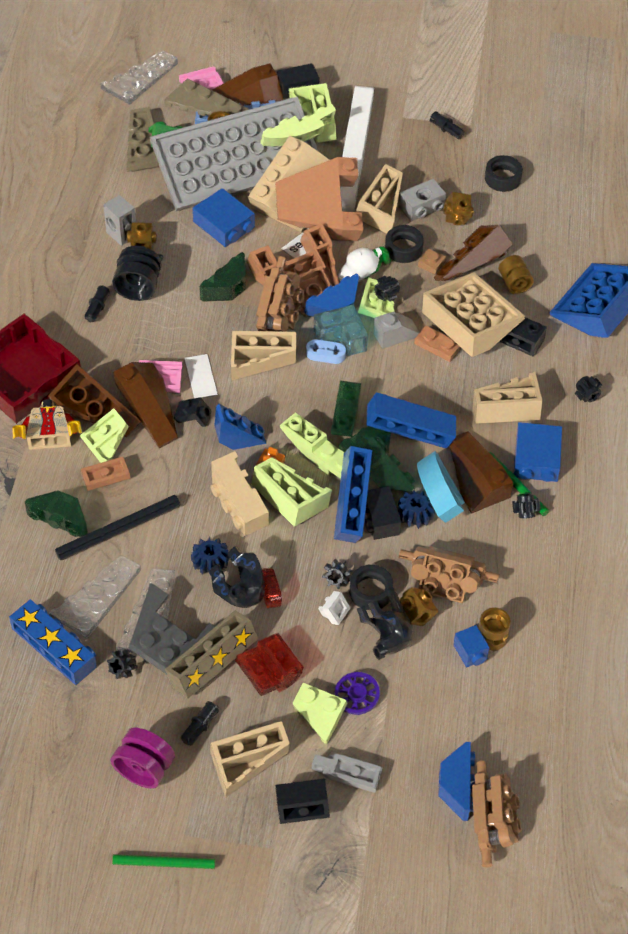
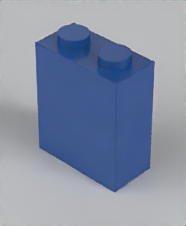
M223 188L192 208L193 222L224 247L236 242L244 234L251 232L255 228V213Z
M518 422L513 473L517 478L558 482L562 426Z

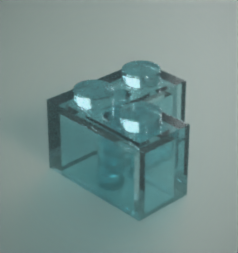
M354 304L314 314V333L318 340L340 341L346 348L347 356L367 351L368 334Z

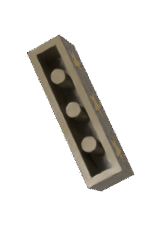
M235 610L170 664L165 671L173 688L189 699L257 641L258 637L251 620Z

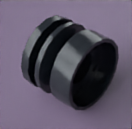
M129 246L123 249L119 255L117 268L112 280L115 291L122 297L134 301H143L151 298L155 293L158 282L157 278L162 266L158 254L144 246Z

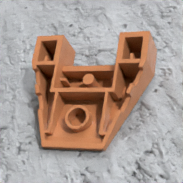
M336 157L275 183L278 220L300 228H312L322 223L328 235L332 236V239L358 241L363 232L362 212H343L340 186L353 187L359 176L357 158Z
M322 223L304 230L300 242L306 254L287 261L284 267L285 274L290 271L300 276L299 287L304 290V300L300 305L299 313L304 317L308 316L304 313L306 301L311 296H318L327 287L339 284L335 271V258H333L332 241ZM269 245L250 252L246 263L255 280L264 286L266 276H270L272 267L276 268L277 260Z

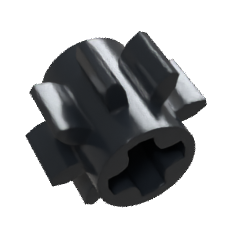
M383 276L377 279L378 284L375 285L374 291L380 300L391 302L398 298L396 294L400 293V284L397 279L391 278V276Z
M584 376L576 383L577 391L575 394L580 401L583 400L584 402L588 401L591 403L600 397L601 390L599 388L603 385L597 378L594 379L593 376Z
M532 493L517 495V501H512L513 512L518 513L521 519L533 518L536 516L535 511H540V502L538 498L534 499V494Z
M334 559L332 565L327 563L324 566L328 572H325L322 578L327 579L329 582L328 587L336 585L337 589H340L342 582L348 584L350 579L347 576L351 574L352 570L347 569L346 561L341 563Z
M129 649L113 651V658L107 660L108 672L116 675V679L132 677L131 671L138 668L136 666V656L129 654Z

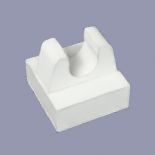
M334 591L331 596L325 598L326 603L324 606H320L318 609L322 616L330 620L331 624L339 625L350 610V606L341 592Z

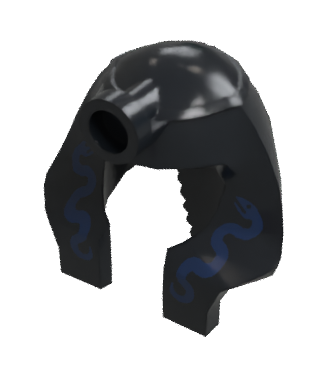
M234 546L228 552V555L234 566H238L241 581L230 586L225 582V575L220 565L216 564L209 570L213 591L233 606L239 608L252 607L260 603L264 597L265 579L257 556L253 552L242 553L237 546Z
M393 587L388 588L392 611L383 612L377 600L368 604L375 618H369L365 606L357 608L360 622L369 624L380 634V639L376 642L377 646L373 647L374 655L378 660L385 658V655L402 651L412 640V624Z

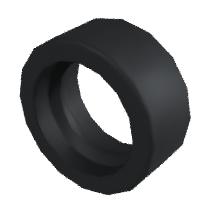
M495 156L486 164L485 182L496 191H512L521 183L523 168L521 163L511 156ZM504 169L512 172L514 176L504 178L495 175L493 172Z
M398 225L387 232L385 247L392 260L399 263H410L416 261L423 252L424 239L422 233L417 228L409 225ZM399 239H407L416 245L409 249H402L395 246L393 242Z
M368 564L359 567L350 577L349 594L351 600L358 607L365 606L366 610H370L369 603L377 600L379 607L383 608L390 602L388 588L393 587L394 582L391 574L385 568L378 565ZM366 579H376L385 585V591L380 595L367 596L358 590V583Z

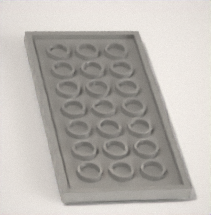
M298 96L151 136L150 142L175 210L179 211L196 206L221 188L231 195L252 190L282 148V146H262L260 143L262 134L267 128L278 126L285 118L290 119L296 116L300 121L305 116ZM314 138L304 141L318 151Z

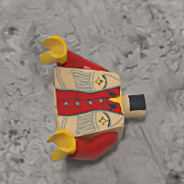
M49 399L42 401L41 408H33L30 416L26 417L21 425L13 426V439L16 437L26 439L27 435L29 450L71 447L70 436L76 433L82 434L80 421H75L70 414L64 413L63 407L55 406L54 401Z

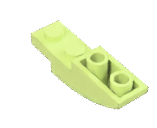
M331 104L327 107H320L315 114L311 116L306 115L300 121L296 116L290 119L285 118L278 126L267 128L262 134L260 143L262 146H283L289 136L303 142L322 134L324 124L334 118L336 109Z
M296 412L280 425L286 436L312 463L328 476L333 473L341 479L344 452L327 441V434Z

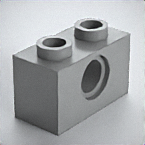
M431 179L400 192L399 207L410 221H414L441 210L446 201V193L434 179Z
M118 195L103 206L106 232L123 246L127 243V231H131L132 222H136L135 208Z

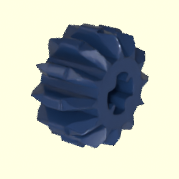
M413 490L412 494L405 492L403 498H400L398 501L399 507L397 511L402 523L408 522L409 527L414 524L419 529L421 524L427 526L429 520H433L435 510L428 496H425L424 491L420 494L416 493L415 490Z
M210 536L207 541L200 538L199 544H194L191 554L193 567L195 570L200 569L202 575L209 572L216 564H219L221 569L227 568L230 559L228 555L229 550L226 543H221L219 538L215 541H212Z

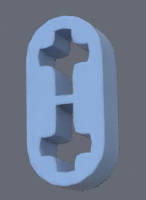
M311 340L306 345V355L313 361L339 364L346 358V348L343 344L337 342Z

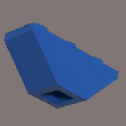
M356 273L351 277L346 276L339 284L327 287L322 294L311 296L306 301L304 313L308 316L336 321L351 312L355 302L359 275Z
M221 404L216 406L214 426L219 443L232 450L267 444L264 437L265 431L260 424H256L247 417L239 415L231 408Z
M465 742L440 763L438 796L463 821H468L469 813L473 812V797L470 796V789H472V785H475V774H470L471 766H475V752L471 751V742Z

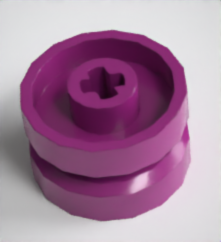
M133 727L127 731L122 739V746L115 750L110 760L114 769L130 782L144 788L154 789L163 779L164 770H167L173 762L175 752L158 735L146 729Z

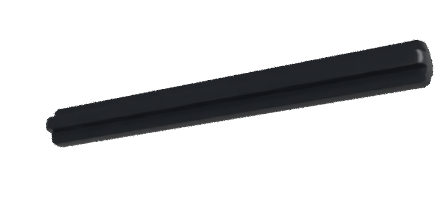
M172 495L56 548L55 553L59 560L69 558L178 508L180 501L176 495Z

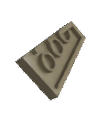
M188 78L164 100L165 106H179L180 110L183 111L194 110L201 116L210 115L216 111H224L232 115L249 110Z
M149 107L130 110L127 172L159 166L155 152L151 148L150 137L152 133L148 132V128L154 124Z

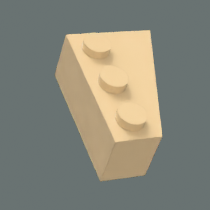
M387 164L384 165L365 192L356 212H362L363 222L386 234L392 228L395 220L403 175L402 172Z
M232 331L231 380L296 363V332Z
M535 372L529 373V377L520 380L516 377L506 384L500 385L495 383L474 390L473 413L476 424L540 420L542 397Z
M234 451L211 462L212 485L210 487L214 496L220 498L224 511L231 514L236 529H241L246 536L269 525V512L256 488L252 489L245 478L248 477L245 469L240 470L237 464L238 455Z
M282 721L211 743L210 753L225 798L288 753L290 743Z

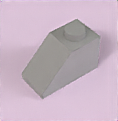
M396 312L375 317L374 335L382 349L414 339L420 333L412 319Z

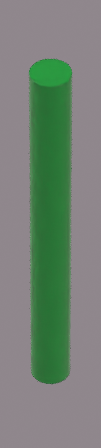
M491 451L489 452L502 465L513 481V487L520 494L532 493ZM539 500L540 511L538 512L542 516H546L549 513V509Z
M113 854L112 859L113 865L215 869V859Z

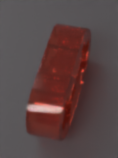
M272 567L262 568L265 579V593L263 597L267 608L280 607L282 604V594L275 571Z

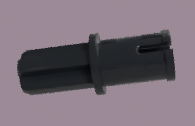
M437 111L431 114L429 121L441 128L442 132H448L457 139L462 138L465 133L464 130L454 124L452 119L444 117Z
M98 286L94 297L90 299L89 307L84 315L87 322H95L100 311L105 308L104 303L110 294V290L107 287Z
M207 701L198 715L192 717L191 724L181 735V740L184 744L192 746L201 733L208 730V724L219 712V708L214 703Z

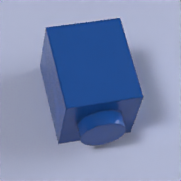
M477 625L455 633L453 646L466 668L472 665L478 666L487 660L489 646Z

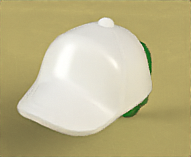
M380 246L374 250L358 248L348 254L345 265L338 272V279L341 281L344 277H351L356 273L359 275L358 282L368 278L379 271L382 263L387 265L391 263L386 247Z

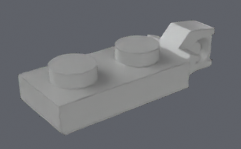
M337 753L335 755H328V758L315 754L312 762V770L323 773V777L374 793L376 792L383 768Z

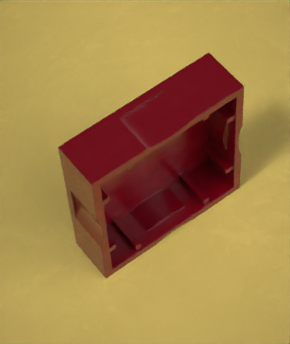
M25 313L0 330V410L16 424L28 416L33 408H39L42 401L50 400L49 394L76 364L81 367L80 359L62 344L50 338L44 329Z

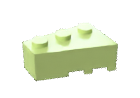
M327 83L289 89L290 98L298 96L305 116L315 114L322 106L327 107L331 105ZM334 118L324 124L321 135L314 137L317 143L337 140Z
M271 457L254 467L251 485L294 527L328 508L332 493L330 488L325 487L323 489L314 484L313 479L309 477L305 479L295 473L296 470Z

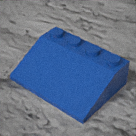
M591 263L549 312L550 316L590 336L608 338L628 314V266Z

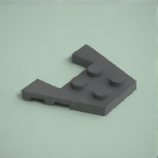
M151 583L129 649L167 675L165 669L215 628V626L209 622L196 639L157 613L167 600L169 594Z

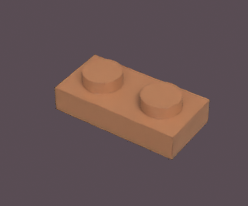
M428 326L422 329L414 342L419 347L449 362L452 361L461 349L450 337Z
M123 457L80 469L87 491L130 479V473Z

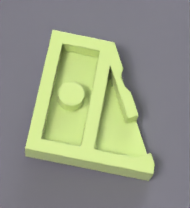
M368 277L358 313L373 318L395 312L393 308L394 301L389 302L387 300L384 302L376 296L374 288L378 284L377 280Z
M113 408L82 433L80 437L102 463L112 460L129 426Z
M303 683L293 701V706L305 718L308 725L321 737V740L328 744L347 706V701Z

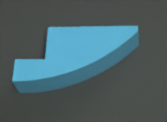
M436 451L417 463V469L423 487L436 514L446 523L464 511L461 505L465 502Z

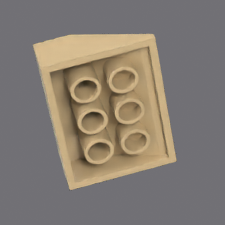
M289 136L249 194L248 198L251 208L297 231L303 232L305 227L300 228L278 220L275 183L329 161V159L307 143Z
M474 272L423 293L422 313L471 357L490 350L525 319V315Z

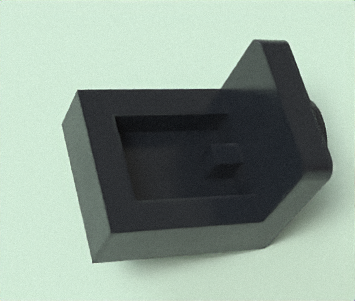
M201 397L183 400L178 404L174 419L178 423L196 420L202 427H206L212 410Z

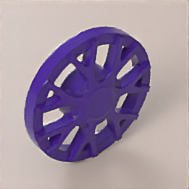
M363 672L346 674L338 681L335 687V696L339 697V693H348V697L342 699H345L347 702L351 701L354 704L351 708L346 707L344 711L353 715H361L371 711L377 705L380 698V689L377 681L369 674ZM357 677L364 678L363 684L356 683ZM347 680L352 684L349 688L343 685ZM372 683L375 688L367 691L366 686ZM367 696L375 697L374 701L366 700ZM363 702L365 708L358 709L357 704Z

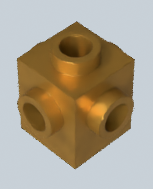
M452 192L446 199L443 207V213L446 214V222L458 226L465 225L472 218L474 208L471 206V195Z
M132 222L131 231H127V242L131 243V246H144L152 250L153 243L157 241V233L153 231L152 223Z
M412 587L406 590L399 599L412 625L424 626L439 612L432 601L431 594L425 589Z

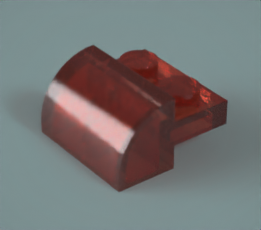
M279 633L259 640L257 647L237 655L235 660L260 696L276 689L279 693L286 690L298 680L304 669Z

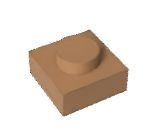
M428 248L419 259L418 267L436 275L446 262V256Z

